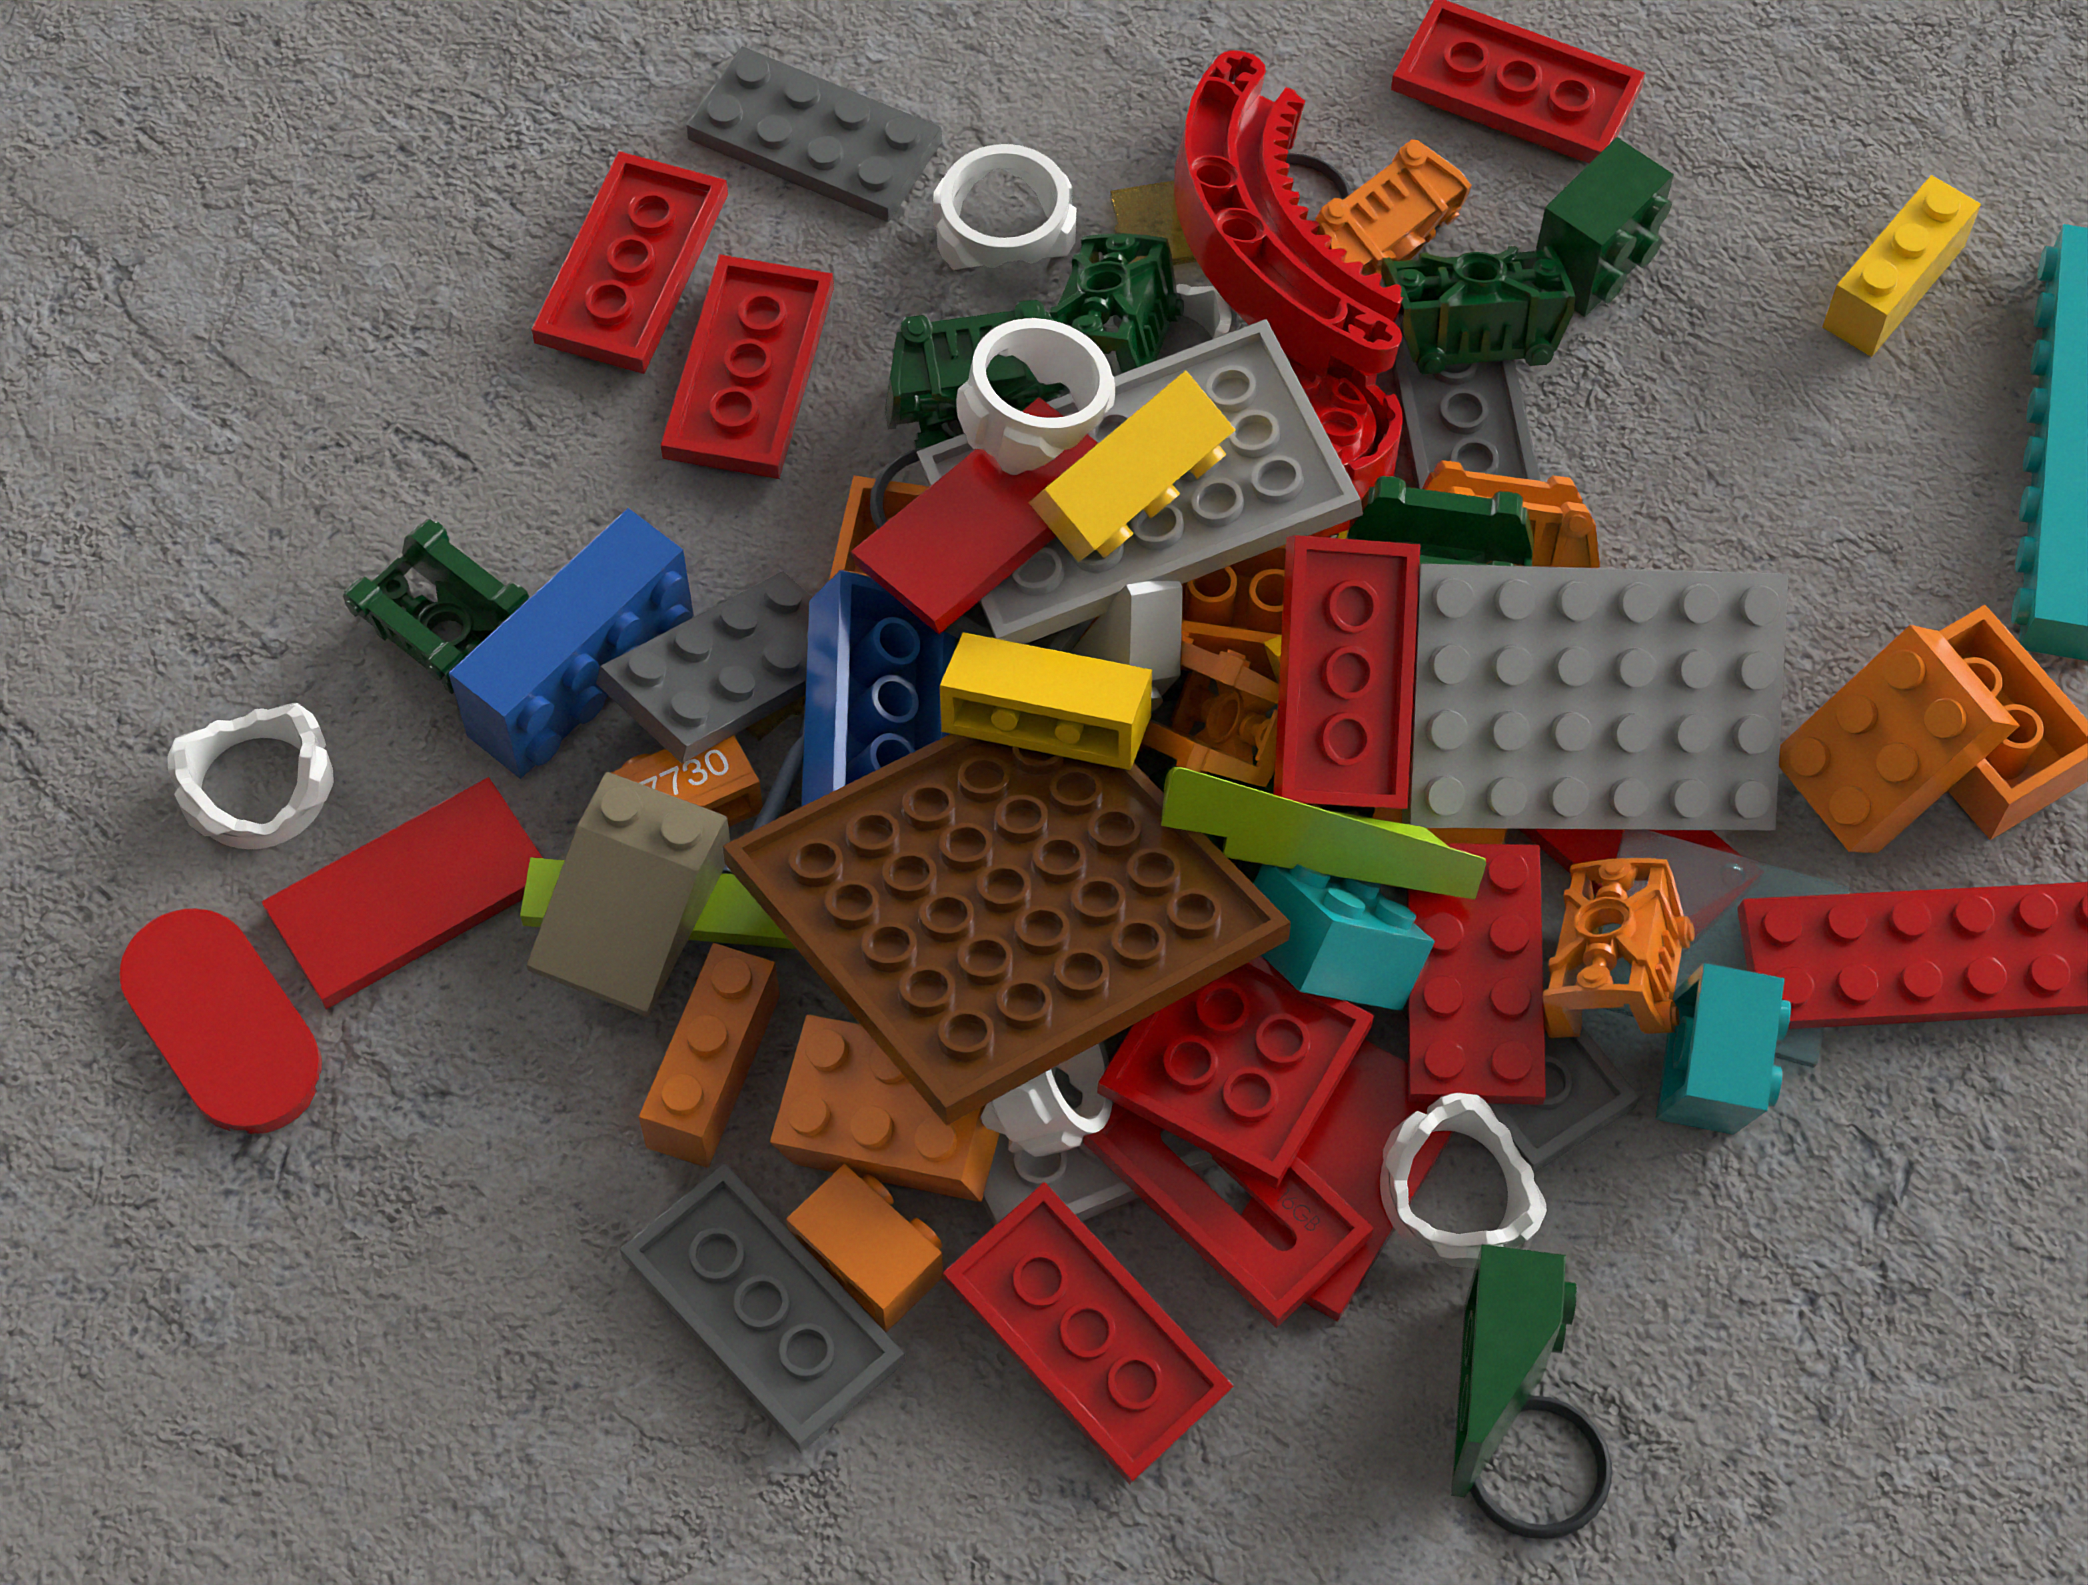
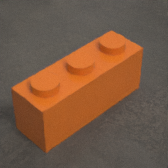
M716 943L712 944L639 1114L646 1148L709 1168L780 997L774 961Z

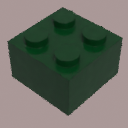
M1618 137L1545 207L1536 251L1544 250V246H1552L1575 293L1574 310L1583 317H1586L1601 301L1605 303L1611 302L1624 286L1627 275L1636 266L1644 268L1652 261L1662 244V238L1658 236L1660 225L1664 222L1672 207V202L1668 200V195L1674 174ZM1556 289L1545 290V291H1547V292H1553V291H1556Z

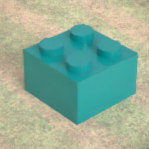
M1262 864L1253 884L1290 921L1289 940L1262 954V956L1299 992L1402 1011L1435 943L1430 936L1414 923L1416 915L1405 906L1385 898L1379 892L1381 888L1379 883L1326 875L1298 864L1293 869Z
M1704 963L1675 990L1673 1000L1679 1009L1680 1023L1679 1026H1676L1675 1033H1667L1655 1120L1734 1135L1767 1112L1768 1106L1774 1107L1776 1105L1782 1085V1068L1774 1065L1777 1040L1783 1041L1791 1015L1790 1001L1782 1000L1785 978Z

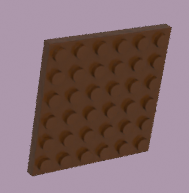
M949 734L723 845L725 865L946 1126L1289 940L1290 921L1203 833L1161 826L1164 793L1134 763L1131 770L955 734Z

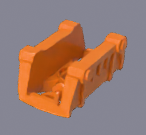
M1412 139L1398 150L1392 163L1345 199L1333 198L1321 208L1315 218V221L1320 224L1317 235H1330L1332 237L1330 249L1344 248L1347 251L1345 263L1362 262L1364 264L1361 272L1363 276L1375 273L1381 275L1383 258L1390 257L1392 261L1412 260L1426 243L1435 238V227L1437 225L1442 227L1446 224L1448 226L1454 222L1460 215L1459 212L1469 195L1472 185L1459 169L1420 141Z
M1441 460L1437 463L1434 472H1430L1422 487L1425 490L1492 498L1499 491L1517 493L1523 499V507H1527L1533 534L1532 566L1600 568L1596 523L1588 508L1583 504L1582 497L1571 478L1553 475L1547 482L1485 474L1465 471L1460 462Z
M1181 630L1180 665L1192 669L1193 672L1187 675L1170 721L1173 722L1171 727L1149 720L1138 751L1143 752V749L1150 751L1151 748H1154L1177 759L1176 766L1206 775L1207 772L1266 787L1275 772L1278 710L1274 709L1271 719L1266 717V712L1275 704H1278L1279 684L1250 670L1251 662L1245 660V655L1230 649L1227 653L1221 651L1219 655L1192 645L1194 639L1188 637V632ZM1211 678L1217 681L1218 696H1215L1208 690ZM1199 721L1206 724V728L1195 736L1189 735L1194 722ZM1253 746H1257L1259 749L1255 760L1258 761L1256 765L1253 764Z
M1617 858L1571 865L1570 889H1565L1563 895L1565 914L1556 956L1549 960L1550 984L1549 988L1543 992L1545 1008L1544 1029L1547 1031L1549 1038L1580 1037L1583 1009L1624 1007V1004H1629L1635 1020L1644 1034L1675 1033L1676 1026H1679L1680 1023L1679 1009L1673 1000L1682 949L1690 948V943L1694 941L1693 923H1690L1689 917L1683 914L1674 876L1667 859ZM1592 880H1594L1595 883H1602L1603 886L1601 889L1598 890L1595 899L1591 883ZM1648 880L1645 888L1630 897L1628 896L1626 891L1633 887L1635 881ZM1612 923L1622 925L1617 930L1599 935L1598 927ZM1623 957L1632 966L1629 984H1613L1610 971L1616 967L1617 960Z

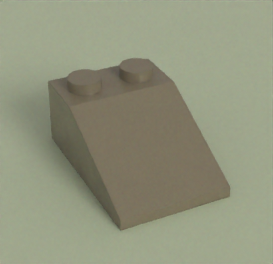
M606 771L577 825L526 965L528 971L649 1017L725 867L723 845L731 842L727 816Z

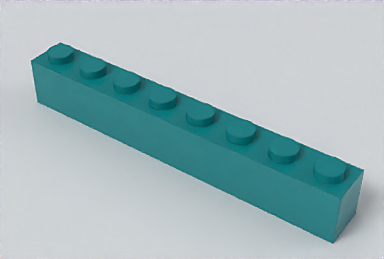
M2063 224L2054 246H2044L2037 273V279L2046 282V290L2041 292L2038 298L2034 315V327L2043 328L2042 340L2038 339L2036 341L2030 365V374L2039 376L2038 388H2033L2027 408L2026 420L2027 423L2035 424V436H2030L2023 458V471L2032 473L2031 486L2027 485L2024 489L2019 509V521L2028 523L2027 536H2022L2016 554L2015 571L2024 573L2023 588L2019 587L2016 591L2012 606L2011 622L2012 624L2020 625L2019 643L2026 651L2088 661V228Z

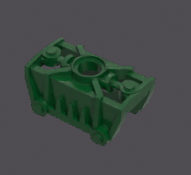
M1126 233L1083 236L1080 253L1074 254L1072 257V272L1057 306L1050 309L1049 313L1053 321L1080 331L1091 339L1103 354H1110L1111 351H1115L1122 374L1157 361L1170 323L1178 322L1180 316H1183L1184 300L1181 294L1177 293L1168 238ZM1099 252H1102L1104 256L1099 262ZM1137 256H1147L1143 259L1128 264L1129 262L1133 261ZM1117 315L1122 320L1117 333L1104 331L1103 325L1108 322L1110 316Z
M1508 246L1507 250L1499 254L1469 252L1459 257L1446 258L1426 252L1419 253L1418 260L1392 261L1390 257L1383 258L1381 275L1384 288L1395 284L1402 286L1400 296L1403 297L1398 313L1412 362L1416 363L1419 372L1423 375L1441 373L1446 365L1525 359L1529 366L1547 365L1551 362L1554 352L1557 351L1574 314L1575 293L1563 264L1552 246H1544V250L1527 252H1518L1516 246ZM1543 289H1544V290L1556 289V291H1553V292H1542Z
M1036 299L1018 302L1014 311L930 322L924 315L905 317L901 322L900 332H896L884 411L888 430L896 429L899 424L925 421L926 427H934L954 420L959 421L956 403L958 388L969 380L973 356L982 338L997 326L1013 320L1038 318L1053 321L1050 313L1045 312L1043 304ZM998 354L994 356L986 369L988 381L995 393L1008 405L1021 412L1039 397L1045 402H1049L1070 392V389L1060 382L1047 385L1039 383L1028 365L1013 355L1005 357Z
M1381 476L1377 478L1374 487H1370L1361 500L1363 515L1350 519L1347 539L1420 544L1419 564L1515 566L1514 564L1532 566L1533 534L1527 507H1523V499L1517 493L1499 491L1492 498L1410 488L1406 487L1405 481L1401 478Z
M426 519L405 536L402 549L403 556L401 558L398 557L372 581L365 576L357 579L344 591L343 598L345 605L355 617L359 615L374 627L380 638L384 641L387 638L424 666L436 680L442 682L444 688L449 693L453 694L454 690L449 672L530 599V596L520 585H515L512 582L506 586L453 546L449 542L447 531L438 521ZM411 568L415 569L436 586L437 602H433L425 595H420L416 598L411 595L408 581L404 577ZM444 621H455L463 626L460 636L451 642H444L431 630L434 626Z

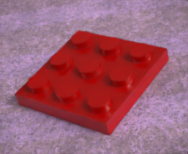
M1259 956L1135 1023L1098 1081L1097 1093L1277 1189L1372 1027L1374 1015L1345 1000L1299 992L1265 958Z

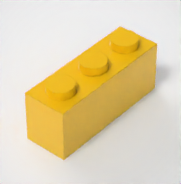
M1930 175L1836 285L1822 327L1872 357L1965 247L1981 203L1935 176Z
M1185 370L1042 490L1029 504L1078 562L1094 550H1097L1105 558L1134 534L1126 523L1135 515L1144 510L1151 519L1180 495L1173 483L1189 470L1198 479L1220 461L1226 453L1219 444L1236 429L1187 370Z
M963 632L940 683L941 732L1131 770L1151 717L1152 669Z

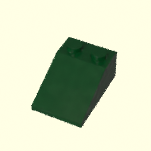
M1481 1245L1464 1306L1451 1496L1466 1497L1524 1407L1527 1399L1542 1379L1551 1352L1562 1353L1566 1324L1572 1325L1577 1296L1576 1283L1565 1281L1566 1255Z

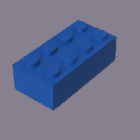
M627 508L449 672L467 737L520 779L535 765L541 766L547 763L558 751L561 741L580 723L586 724L590 722L602 709L605 699L609 695L596 684L600 666L692 619L694 616L684 550L631 509Z
M840 570L809 600L802 806L950 734L941 732L940 683L955 651V637L945 631L940 634L936 633L871 577Z

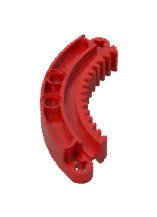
M1231 50L1218 55L1203 74L1192 95L1175 164L1174 197L1177 215L1191 252L1217 292L1248 325L1267 319L1283 352L1313 373L1324 378L1334 357L1355 369L1367 373H1381L1389 370L1394 365L1402 340L1401 330L1395 323L1403 297L1400 296L1402 286L1395 284L1383 288L1379 285L1382 277L1379 273L1363 276L1361 274L1364 265L1362 262L1345 263L1347 251L1344 248L1330 249L1332 237L1330 235H1317L1320 224L1317 221L1306 220L1308 208L1299 206V192L1291 191L1294 180L1291 177H1287L1290 166L1286 163L1288 149L1291 150L1295 143L1305 100L1296 94L1295 90L1288 87L1283 90L1275 102L1261 96L1260 93L1266 74V67L1261 59L1245 51Z

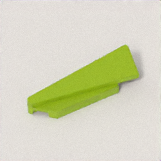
M1173 767L1166 776L1161 826L1224 836L1223 854L1227 858L1291 869L1298 864L1326 875L1474 900L1476 898L1485 870L1486 859L1448 847L1425 827L1326 811L1183 767Z

